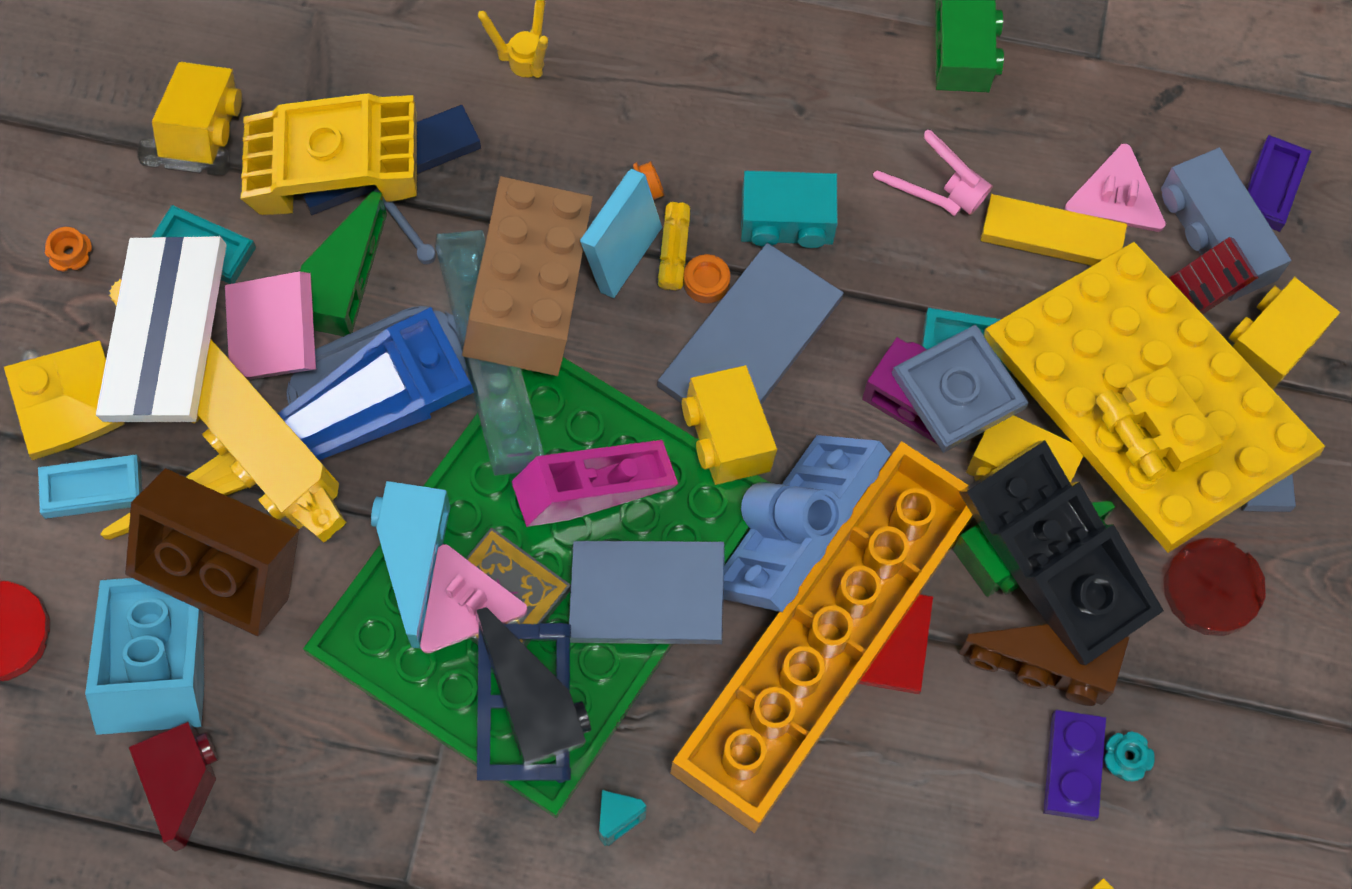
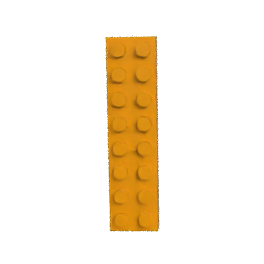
M901 441L880 470L878 478L874 483L870 484L853 508V513L849 520L835 534L827 546L823 558L814 565L800 585L797 596L792 602L787 604L783 612L777 614L674 758L670 774L750 831L756 833L974 517L959 494L960 491L969 485Z

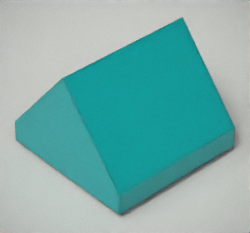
M602 790L599 834L600 841L604 846H610L646 819L647 806L643 800Z

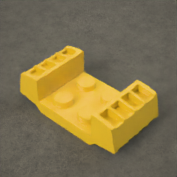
M367 93L280 104L273 111L243 118L241 200L260 215L293 213L294 194L376 185L386 202L417 196V112L413 95L379 97Z

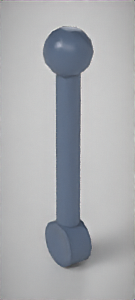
M378 188L374 190V192L381 193ZM383 197L386 209L416 247L418 260L422 264L433 263L436 258L434 247L430 244H424L392 201L386 202Z

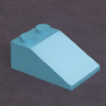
M133 578L100 580L85 692L96 735L172 729L186 722H189L193 727H201L204 698V625L202 610Z

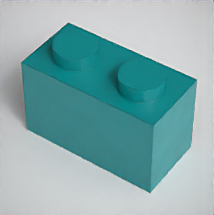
M744 171L741 242H752L763 247L766 243L772 246L777 243H796L806 248H818L824 244L833 245L837 228L836 173Z

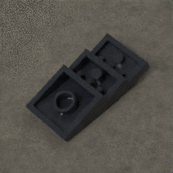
M1046 440L1034 443L959 492L986 538L1016 582L1081 665H1087L1164 611L1114 524L1104 525L1080 482H1069Z

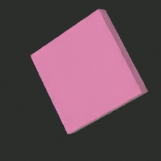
M299 271L225 285L228 357L247 380L316 370L311 273Z

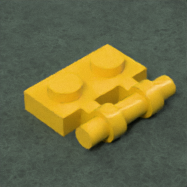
M1169 366L1126 384L1123 396L1128 403H1121L1112 390L1105 391L1096 399V403L1104 413L1102 421L1110 432L1118 433L1128 448L1126 455L1136 468L1141 467L1151 481L1160 478L1167 472V468L1160 458L1166 456L1174 469L1180 471L1218 453L1224 443ZM1141 421L1153 439L1151 437L1145 438L1136 423Z

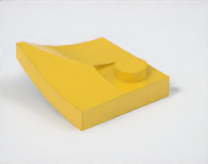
M100 340L4 366L31 460L83 444L125 424V422H102L96 416L106 364V357Z

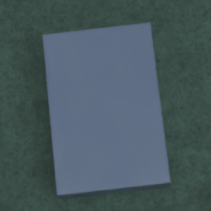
M574 541L569 624H571L570 643L722 644L724 542Z

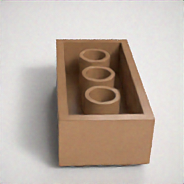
M500 176L469 315L462 356L558 376L567 342L583 253L580 239L587 231L593 196Z

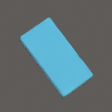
M138 455L38 467L40 514L44 519L130 508L131 502L143 491L141 460Z

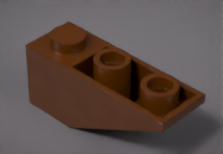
M1048 624L968 634L960 648L959 654L970 658L969 662L979 669L991 672L1002 669L1018 675L1017 679L1027 686L1038 689H1045L1047 686L1066 692V697L1075 703L1094 706L1096 703L1103 705L1114 693L1130 637L1127 636L1087 665H1081Z

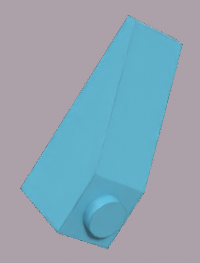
M386 481L383 497H376L374 500L371 526L377 529L410 645L413 648L421 649L420 643L437 550L443 545L451 506L446 490Z

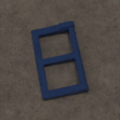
M563 622L504 624L520 641H556V678L570 691L571 624H564ZM479 629L477 781H556L558 783L571 781L570 751L556 755V764L526 766L490 765L491 709H505L501 695H491V663Z

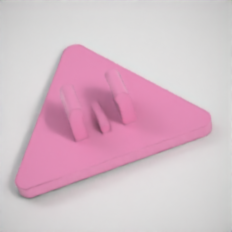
M1121 144L1065 205V210L1122 222L1130 227L1161 232L1166 225L1131 146L1128 144Z
M441 545L437 550L420 647L424 653L429 654L478 635L479 626L476 619V610L487 607L503 624L524 617L527 614V606L450 546Z

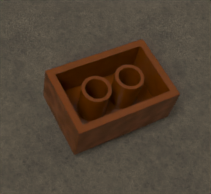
M164 468L131 502L125 575L255 636H259L288 601L299 529Z

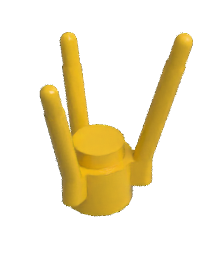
M545 0L535 1L532 30L530 32L522 31L517 33L510 39L508 44H505L487 13L482 10L478 12V18L497 48L499 60L509 61L511 71L520 77L529 78L534 76L539 78L543 75L544 57L548 46V38L542 36Z

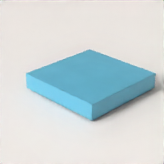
M630 169L580 239L600 293L611 298H615L662 229L646 175L634 169Z

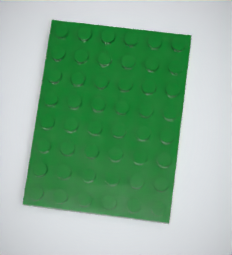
M563 357L558 376L511 366L423 487L447 491L451 507L443 545L450 546L466 558L492 527L571 585L574 541L724 542L726 564L750 530L743 519L741 511L742 500L746 491L756 483L770 482L755 475L715 485L710 469H703L699 462L696 442L699 439ZM663 440L678 485L674 488L572 520L526 527L511 481L536 456ZM380 544L303 650L308 656L477 766L478 645L468 638L429 654L424 653L422 649L411 647ZM571 591L546 623L563 622L564 624H569ZM530 641L526 646L527 649L556 677V641ZM570 643V694L573 703L583 702L591 725V731L584 733L586 740L584 746L570 751L571 781L563 783L556 781L500 782L557 819L673 644ZM491 666V695H500ZM491 709L490 765H523L506 710ZM556 756L529 765L556 764Z

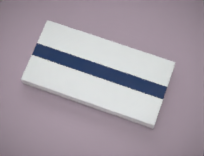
M220 236L129 239L96 410V416L102 422H196L227 245Z

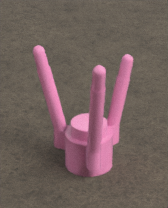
M931 130L925 131V141L956 171L944 187V190L950 194L948 198L884 172L875 171L873 173V177L876 180L941 206L954 217L961 209L969 215L973 214L993 188V185L972 169H969Z

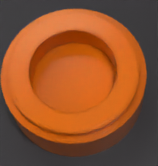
M704 254L694 257L688 262L684 270V289L697 302L714 303L719 301L729 290L730 270L728 265L715 255Z

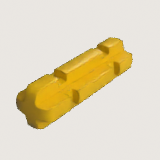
M670 202L666 205L658 273V286L664 290L676 291L683 287L691 209L686 203Z

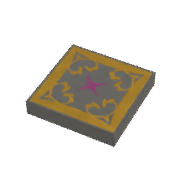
M492 527L466 557L469 562L526 604L527 614L506 624L546 623L571 591V585ZM478 635L469 638L478 645ZM521 641L525 646L530 643V641Z

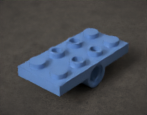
M816 435L783 484L759 482L752 485L746 491L741 505L743 519L750 530L724 566V600L783 612L787 604L792 602L797 596L800 585L811 569L823 558L827 546L840 527L849 520L853 513V508L868 486L878 478L880 469L891 454L885 446L876 440Z

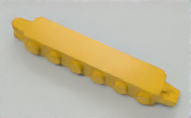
M121 279L115 282L113 286L111 285L112 289L109 290L111 293L109 296L116 306ZM210 338L196 422L201 419L208 426V429L202 433L203 437L221 456L227 451L233 455L237 461L230 468L249 489L256 483L265 492L258 500L274 518L281 520L286 516L298 529L304 526L323 543L326 542L347 523L333 501L338 495L339 482Z

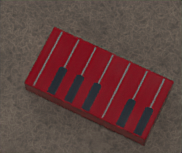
M1228 237L1169 277L1173 284L1202 315L1259 278L1238 243L1232 237Z

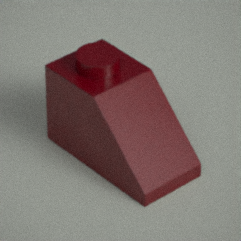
M189 722L129 747L164 844L175 852L186 847L216 781L211 766L212 763L218 761L214 745L207 732L199 735Z

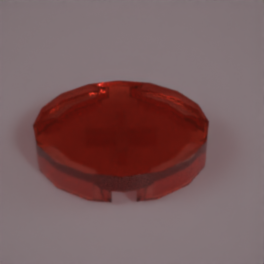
M1203 538L1188 543L1171 560L1164 576L1165 597L1172 613L1186 627L1203 635L1226 636L1241 631L1257 616L1266 598L1265 577L1257 560L1248 552L1245 554L1241 549L1235 547L1237 544L1226 539Z

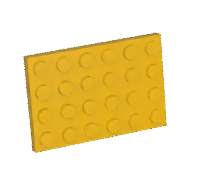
M1135 242L997 321L984 331V337L995 354L1167 553L1320 456L1325 448V445ZM1169 366L1224 443L1218 453L1180 471L1174 469L1166 456L1160 458L1166 466L1167 472L1160 478L1151 481L1141 467L1136 468L1126 455L1128 448L1118 433L1110 432L1102 421L1104 413L1096 403V399L1105 391L1112 390L1121 403H1128L1123 396L1126 384ZM1141 421L1136 423L1145 438L1151 437L1153 439Z

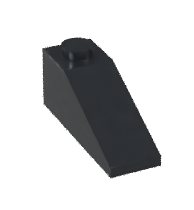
M487 607L476 610L477 623L523 766L583 747L586 743L584 733L591 731L590 721L583 702L573 703L570 691Z

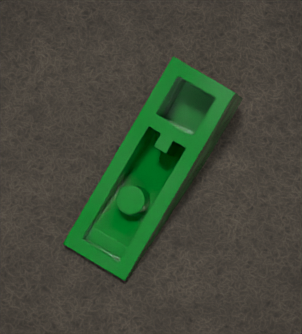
M372 191L301 265L300 272L311 273L314 331L343 337L353 333L387 217L382 193Z

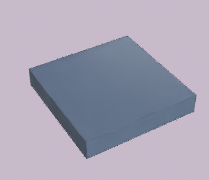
M976 324L895 366L892 371L894 379L943 453L1025 410L1029 403Z

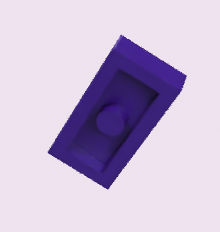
M1055 710L1052 713L1043 814L1095 821L1099 818L1106 717Z

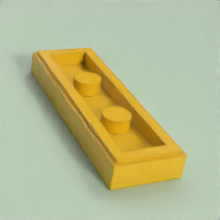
M991 194L981 241L1093 266L1123 248L1127 224Z

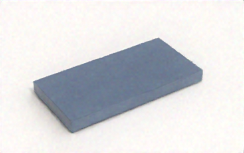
M766 243L658 379L657 387L682 403V398L687 397L690 378L746 365L762 405L842 301L844 292L769 243Z

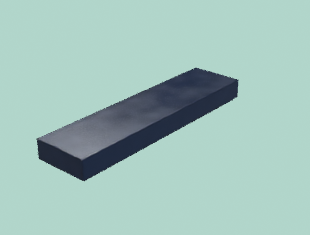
M462 104L417 122V174L481 149L480 139ZM368 185L302 193V196L312 216L370 193L377 186Z

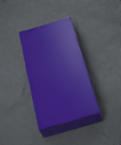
M1268 135L1263 143L1248 183L1247 191L1271 229L1280 232L1288 218L1311 150Z

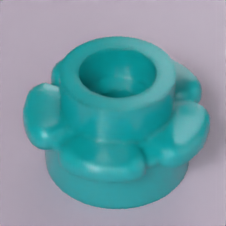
M1130 731L1126 735L1116 733L1106 743L1105 748L1107 751L1104 761L1106 767L1113 775L1125 781L1135 782L1141 780L1145 776V772L1153 768L1155 762L1154 751L1148 748L1147 739L1137 732ZM1127 751L1133 753V760L1126 759L1125 753Z

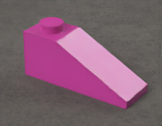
M663 440L536 456L511 481L526 527L572 520L666 491L678 485Z

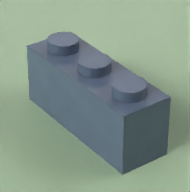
M1216 148L1171 168L1161 187L1162 197L1167 209L1177 215L1185 228V235L1190 246L1203 255L1228 237H1232L1236 240L1259 277L1228 298L1229 301H1233L1278 281L1292 260L1221 148Z

